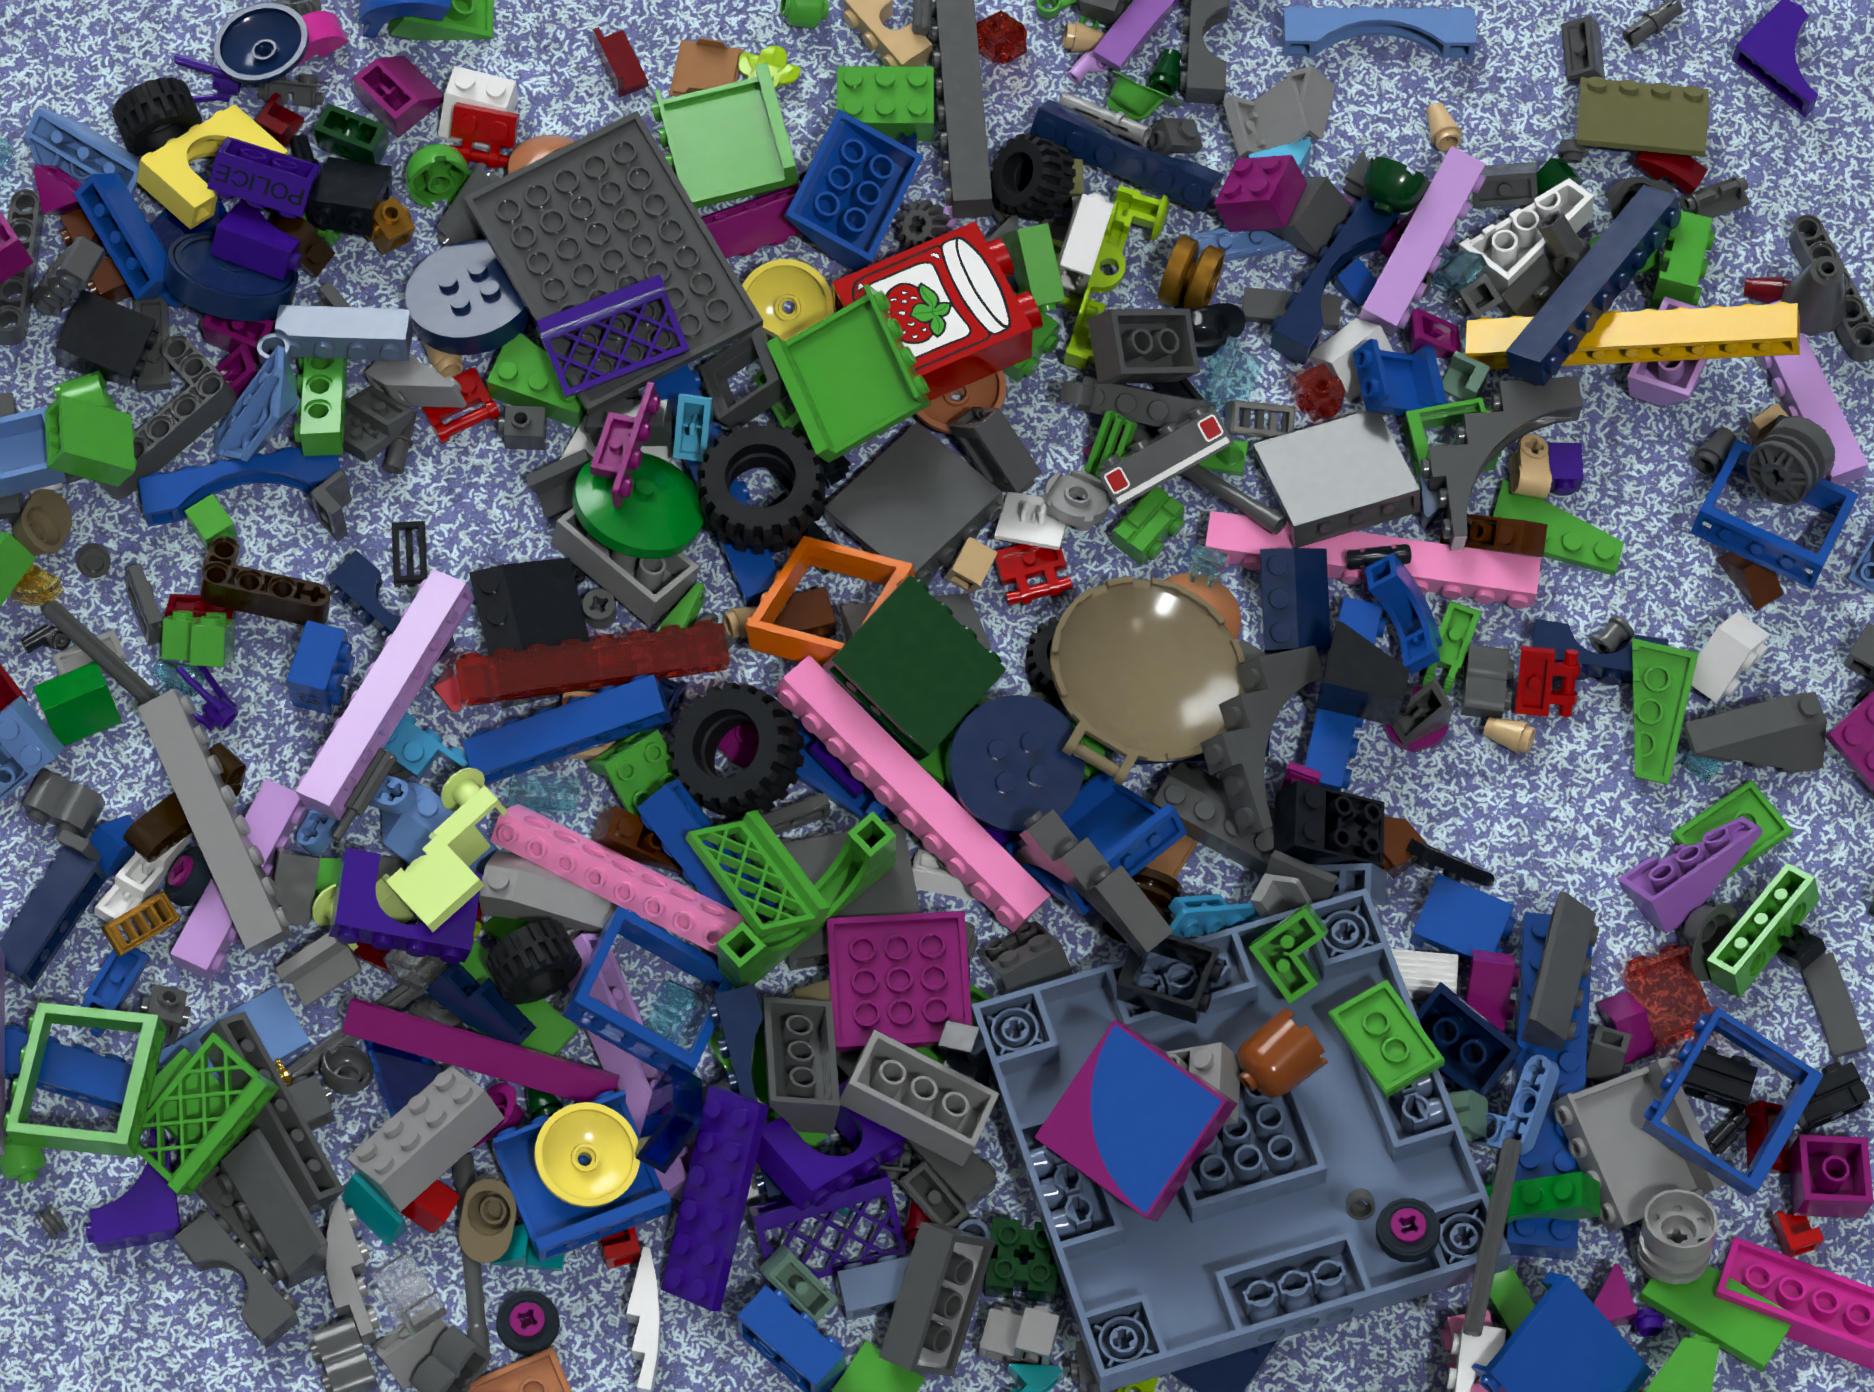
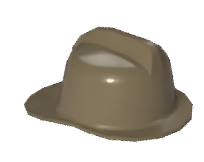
M49 489L37 490L28 500L19 518L14 522V537L34 556L45 553H57L62 548L64 541L71 531L73 524L71 510L63 497L55 491Z
M491 1178L481 1179L471 1185L464 1198L459 1225V1242L465 1254L470 1259L479 1263H491L500 1259L507 1252L512 1241L518 1210L512 1190L505 1183Z

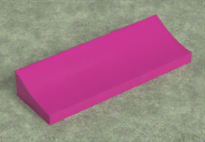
M1734 1236L1722 1269L1715 1297L1791 1324L1790 1330L1785 1336L1786 1338L1874 1370L1873 1287ZM1728 1278L1734 1279L1746 1286L1750 1291L1763 1296L1783 1309L1726 1289Z

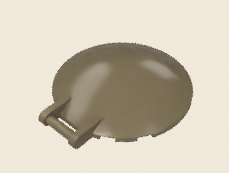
M1132 576L1118 577L1107 580L1105 584L1093 589L1089 588L1080 594L1061 616L1052 638L1050 652L1051 671L1055 687L1065 708L1078 723L1062 752L1069 756L1074 754L1113 777L1112 781L1119 786L1123 784L1137 759L1169 762L1191 758L1203 753L1200 745L1201 742L1227 732L1218 704L1240 694H1245L1237 666L1246 661L1238 639H1233L1231 633L1224 625L1226 620L1214 607L1194 592L1159 578L1152 577L1151 580L1133 579ZM1086 734L1125 757L1122 764L1119 766L1080 743L1082 736Z

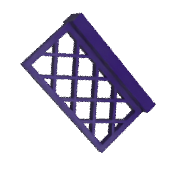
M660 274L536 321V331L543 342L565 399L689 352L688 344L671 306ZM661 300L665 309L661 323L643 315L647 305ZM641 308L640 313L633 311L635 309ZM627 314L636 318L630 334L612 327L617 316ZM667 318L672 327L665 325ZM611 319L608 325L602 323L603 321ZM640 321L658 328L652 344L634 336ZM594 325L606 330L599 346L581 339L586 328ZM664 330L674 334L679 346L670 350L656 346L661 331ZM580 331L577 337L572 335V333ZM610 332L627 339L621 355L603 348ZM564 337L575 343L567 358L555 353L550 341ZM631 341L649 349L644 360L635 362L625 357ZM579 344L596 351L590 367L572 360ZM653 351L660 353L650 357ZM600 353L618 360L614 371L605 374L594 369ZM558 360L565 363L563 370L561 369ZM622 362L628 365L626 367L620 368ZM569 365L587 372L583 383L569 388L565 378ZM591 374L597 376V378L589 380Z
M884 1168L877 1170L869 1178L865 1179L863 1176L858 1178L849 1189L842 1193L839 1191L832 1193L822 1205L818 1207L812 1205L801 1212L788 1197L749 1207L764 1262L770 1257L769 1250L774 1252L777 1249L767 1243L764 1231L776 1227L789 1232L782 1243L786 1247H788L794 1236L810 1244L800 1261L818 1278L836 1274L837 1271L843 1270L844 1266L851 1263L861 1262L867 1265L877 1262L878 1259L885 1256H898L908 1253L892 1194V1185ZM885 1196L888 1207L881 1219L865 1212L872 1199ZM862 1203L859 1208L854 1206L855 1204ZM845 1207L856 1212L847 1229L831 1221L836 1211ZM828 1213L826 1218L821 1216V1214ZM862 1216L877 1224L868 1241L852 1233ZM889 1216L891 1218L892 1226L886 1223ZM811 1217L822 1222L813 1239L797 1231L803 1220ZM795 1222L792 1228L787 1226V1224ZM828 1226L843 1233L834 1251L819 1243ZM884 1227L895 1233L897 1246L882 1249L873 1243ZM849 1237L865 1245L860 1255L852 1259H848L840 1254ZM815 1247L831 1255L825 1267L815 1269L806 1264ZM870 1249L876 1251V1252H873V1253L868 1254V1252H869ZM836 1259H839V1260L842 1261V1262H839V1263H835V1264H834V1262L836 1261ZM770 1282L771 1289L774 1292L777 1288Z

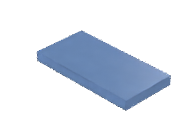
M276 985L176 1041L175 1045L171 1044L162 1049L159 1063L164 1068L183 1048L194 1055L202 1046L199 1039L218 1020L244 1011L275 1065L311 1046V1042ZM208 1057V1068H213L214 1066ZM211 1073L224 1086L218 1073Z

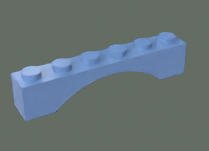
M1303 5L1284 7L1282 19L1283 56H1316L1327 47L1346 39L1358 36L1385 35L1413 41L1430 49L1441 58H1473L1477 44L1475 9H1465L1463 7H1453L1451 9H1434L1432 7L1403 9L1398 6L1388 8H1370L1368 6H1358L1356 8H1339L1337 6L1307 8Z

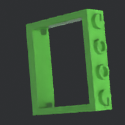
M38 1002L35 1014H32L29 1019L28 1032L30 1035L27 1046L22 1048L20 1054V1064L22 1066L19 1078L14 1080L12 1085L13 1102L11 1110H8L4 1117V1130L14 1145L136 1158L167 1030L160 1016L156 1014ZM52 1023L140 1033L116 1133L27 1124Z

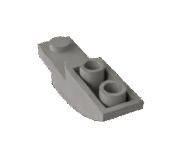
M342 1199L334 1202L327 1230L326 1240L328 1242L326 1267L328 1282L338 1317L341 1318L353 1314L363 1345L377 1341L374 1330L380 1328L374 1309L366 1310L362 1298L369 1295L362 1276L356 1278L354 1276L367 1272L364 1261L370 1259L364 1239L357 1241L353 1229L358 1228L359 1225L352 1207L345 1209Z

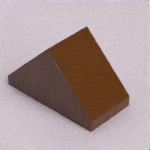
M1730 551L1717 558V562L1755 611L1783 596L1776 572Z

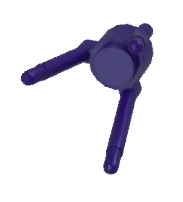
M180 54L174 55L175 64L214 75L213 89L218 90L219 93L192 96L195 103L210 101L230 102L231 95L239 96L242 83L226 76L219 66Z
M206 666L197 667L217 696L212 697L182 667H177V673L207 701L202 709L205 717L194 713L195 720L203 724L210 731H213L215 727L220 731L225 730L238 715V710L235 708L237 705L228 698Z

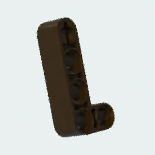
M227 536L217 537L212 540L201 573L200 596L205 603L304 626L307 620L321 624L326 623L329 615L330 591L325 585L238 566L240 548L238 542Z
M221 742L217 743L209 751L211 755L214 754L219 759L224 771L220 774L225 785L228 784L237 797L243 787L247 768L246 764ZM175 791L131 824L124 834L123 840L149 863L157 860L193 832Z

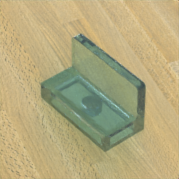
M1228 336L1205 394V401L1216 403L1215 408L1224 412L1225 404L1228 401H1248L1262 366L1261 359L1239 352L1241 340ZM1239 410V417H1240L1241 414H1242V410Z
M513 774L512 787L508 791L509 806L511 807L519 803L535 812L578 815L581 779Z

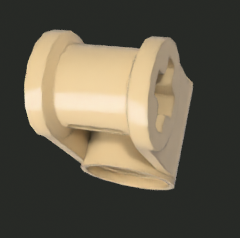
M1527 434L1522 437L1519 442V450L1513 453L1509 461L1511 472L1510 490L1512 494L1546 499L1552 482L1548 445L1540 436Z

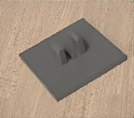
M1542 254L1500 296L1514 316L1534 317L1563 283L1564 279L1555 272L1554 265L1547 256Z

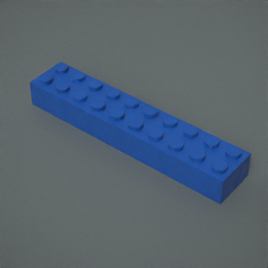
M1525 912L1520 924L1518 954L1520 979L1516 991L1514 1042L1522 1047V1050L1512 1066L1510 1105L1523 1068L1532 1056L1543 1055L1556 1062L1559 1067V1077L1535 1145L1531 1151L1519 1157L1514 1182L1581 1171L1576 1159L1570 1153L1569 1142L1562 1127L1555 1119V1110L1551 1103L1569 1093L1575 1094L1585 1090L1591 966L1588 977H1581L1579 989L1584 990L1580 1010L1573 1009L1571 1020L1576 1021L1577 1025L1572 1042L1566 1041L1561 1052L1521 1041L1551 914ZM1588 945L1586 957L1592 958V946ZM1539 1069L1538 1074H1542V1075H1543L1544 1072H1545V1069H1544V1070H1540V1069ZM1532 1086V1089L1539 1091L1540 1087ZM1530 1097L1526 1100L1524 1104L1525 1113L1533 1110L1536 1103L1535 1097ZM1521 1118L1520 1123L1527 1124L1528 1121ZM1522 1134L1516 1135L1514 1139L1520 1140ZM1555 1218L1521 1219L1505 1225L1503 1235L1511 1252L1510 1255L1573 1260L1578 1246L1579 1220L1566 1221Z

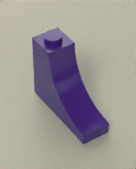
M1780 0L1736 44L1731 60L1802 116L1806 117L1814 109L1819 94L1807 84L1798 68L1795 44L1805 30L1809 15L1800 4L1790 0Z
M241 199L216 226L210 255L284 281L292 271L296 272L300 266L302 253L298 251L301 240L277 229L265 219L260 209L247 205L246 200Z
M164 1129L165 1147H167L170 1145L168 1136ZM157 1130L150 1131V1148L157 1147ZM165 1151L166 1167L173 1173L171 1152ZM152 1153L158 1159V1153ZM147 1162L137 1182L124 1195L105 1206L90 1210L91 1222L85 1223L88 1242L94 1243L98 1252L102 1253L175 1239L174 1237L182 1231L177 1193L167 1185L169 1182Z

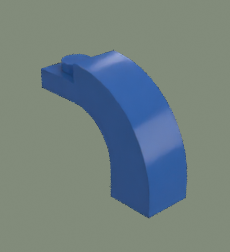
M360 0L359 23L364 24L363 37L376 38L386 22L399 17H422L442 21L451 8V0Z
M1394 553L1365 567L1368 589L1383 606L1396 629L1404 666L1410 670L1409 673L1412 675L1440 661L1438 647L1443 644L1436 621L1425 597L1407 568Z

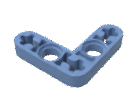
M387 775L369 806L394 814H402L412 808L416 801V794L404 780ZM390 793H392L393 795L398 796V797H395V798L393 799V798L390 796ZM311 809L298 829L296 839L308 853H321L331 843L333 839L332 834L340 821Z
M1543 1055L1532 1056L1523 1068L1507 1116L1504 1117L1488 1112V1115L1485 1117L1487 1126L1490 1123H1496L1495 1134L1488 1139H1473L1472 1143L1501 1150L1505 1138L1514 1139L1516 1135L1522 1134L1519 1140L1522 1143L1520 1155L1531 1151L1537 1140L1559 1077V1067L1556 1062ZM1539 1069H1540V1070H1544V1069H1545V1072H1544L1543 1075H1542V1074H1538ZM1532 1086L1540 1087L1539 1091L1532 1089ZM1530 1097H1535L1536 1103L1533 1110L1525 1113L1524 1104L1526 1100ZM1521 1118L1528 1121L1527 1124L1520 1123Z

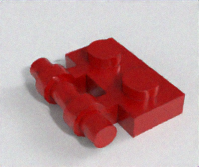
M457 102L454 105L450 136L462 138V147L451 144L449 146L457 149L465 157L468 164L470 162H483L490 169L498 170L499 167L508 169L510 156L503 155L502 148L515 147L520 114ZM474 142L491 144L490 152L474 149Z
M1019 544L996 551L998 553L994 563L1002 586L1015 583L1017 590L1005 593L1008 606L1018 603L1024 606L1031 604L1033 599L1048 595L1053 598L1061 596L1063 591L1073 589L1070 576L1058 579L1055 573L1066 569V561L1061 546L1060 550ZM1044 575L1045 583L1029 587L1027 579Z
M1521 646L1515 714L1549 716L1550 704L1559 705L1558 714L1560 716H1572L1573 705L1577 703L1578 695L1575 691L1576 677L1580 675L1581 668L1580 663H1578L1579 652L1567 649L1564 661L1554 662L1555 649ZM1553 676H1562L1560 690H1551Z

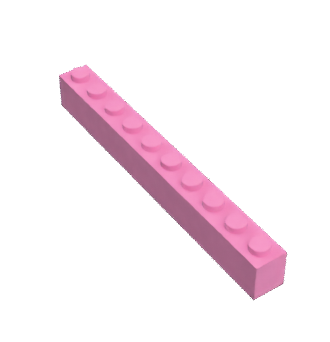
M1210 511L1203 560H1209L1214 565L1227 566L1229 564L1243 565L1248 570L1259 571L1260 549L1294 548L1290 540V525L1287 521L1281 532L1275 535L1253 521L1250 516ZM1357 531L1299 547L1327 549L1328 578L1342 579L1344 583L1350 585H1358L1362 582L1367 583L1365 565L1361 566V569L1349 570L1347 568L1345 555L1348 550L1360 549V552H1364V548L1391 546L1394 549L1396 545L1408 544L1411 549L1412 558L1409 564L1403 565L1417 583L1422 594L1428 592L1440 593L1448 599L1468 597L1474 598L1475 601L1483 604H1490L1494 601L1508 603L1510 607L1518 609L1526 608L1527 606L1533 607L1537 595L1541 558L1469 547H1464L1463 550H1450V545Z
M810 655L781 679L773 692L778 697L781 705L786 709H790L802 721L805 729L810 733H814L826 745L829 753L834 757H838L850 769L853 777L858 781H862L874 793L878 802L887 806L898 817L902 826L911 830L922 841L926 850L935 854L946 865L950 874L959 878L971 890L972 895L978 901L983 902L995 914L996 919L1002 925L1007 926L1014 933L1043 906L1050 897V894Z

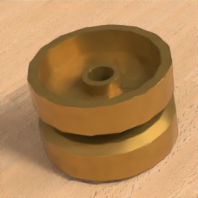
M1181 235L1166 266L1157 301L1175 307L1180 303L1185 294L1184 309L1208 306L1220 280L1226 251L1209 244L1198 258L1200 249L1198 240Z

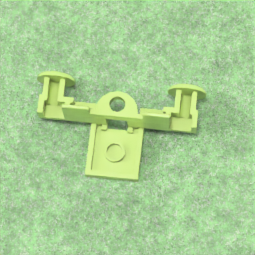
M476 768L461 769L451 775L444 784L441 792V801L446 809L455 812L428 836L431 841L422 848L426 855L412 861L405 871L400 868L391 877L386 873L376 882L377 901L385 914L393 920L406 924L414 916L410 911L412 910L434 932L485 886L469 868L472 863L491 847L475 825L494 808L503 817L508 811L484 785L485 778L480 770ZM337 884L324 889L314 901L312 916L315 923L321 926H329L331 924ZM356 943L347 944L353 951L359 947Z

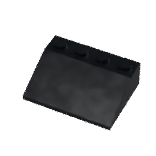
M570 557L503 564L469 572L502 709L563 695L564 690L579 691L601 685Z

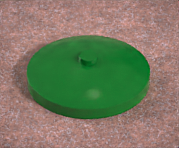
M642 452L640 468L638 471L634 470L631 477L633 479L631 495L629 498H624L621 509L615 508L613 505L612 487L615 479L591 474L590 466L592 460L585 464L579 472L572 493L574 511L586 531L606 547L631 557L662 559L685 551L697 539L704 522L699 507L698 489L684 472L668 461Z

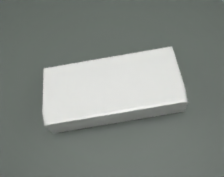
M916 850L912 865L916 889L964 899H976L972 895L971 890L959 878L950 874L946 865L935 854L927 850Z

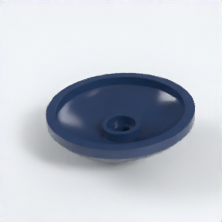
M278 3L252 5L235 13L222 25L215 38L214 56L221 71L229 78L244 84L268 83L285 76L301 62L309 44L308 28L301 15L288 6Z

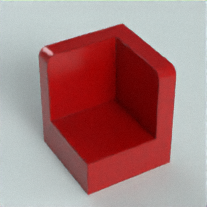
M436 1180L400 1213L426 1231L434 1234L446 1222L460 1196Z
M1783 1210L1775 1212L1771 1219V1224L1784 1255L1795 1257L1817 1250L1824 1241L1820 1228L1812 1229L1807 1216H1794V1212L1784 1215Z
M635 1227L601 1239L608 1269L640 1261L641 1251Z

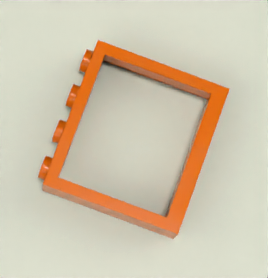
M803 536L797 547L791 549L788 561L783 569L777 571L774 583L768 592H764L761 596L759 606L754 614L749 615L746 620L745 631L748 633L749 647L752 650L797 662L803 661L810 655L822 667L829 657L837 653L845 643L773 624L809 566L886 585L863 623L897 587L896 584L908 575L915 578L914 566L912 563Z

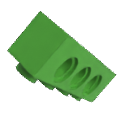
M299 357V368L303 370V374L297 375L298 394H302V398H300L296 415L297 418H301V423H295V442L302 444L303 456L343 455L348 359Z
M1789 863L1784 865L1707 959L1713 984L1739 998L1743 995L1783 946L1780 937L1783 935L1790 937L1795 931L1793 926L1795 924L1800 925L1820 901L1814 876Z

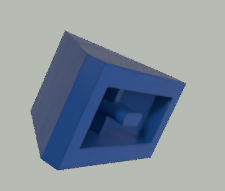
M129 815L98 825L90 839L91 844L101 854L102 858L98 865L108 876L105 882L135 854V850L123 840L125 832L135 822Z

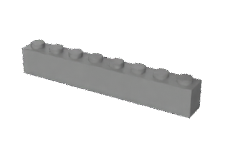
M171 689L137 707L245 950L257 955L292 937L288 927L292 924L291 918L283 906L279 907L275 895L278 894L277 887L269 875L265 876L261 867L264 864V858L256 845L252 846L247 836L251 833L250 827L243 815L238 816L234 804L237 803L236 796L228 784L225 785L220 774L224 772L223 767L217 756L211 755L207 747L210 739L201 724L198 725L193 714L197 711L192 699L187 694L184 695L175 689Z

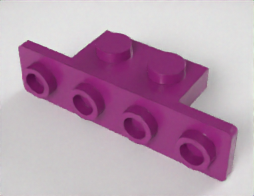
M648 381L636 417L608 412L590 466L591 474L615 479L612 487V499L615 508L621 509L624 498H629L633 488V479L631 477L633 471H638L642 461V451L640 450L643 442L647 443L651 434L652 425L649 422L651 416L657 415L659 411L661 397L656 394L654 382Z

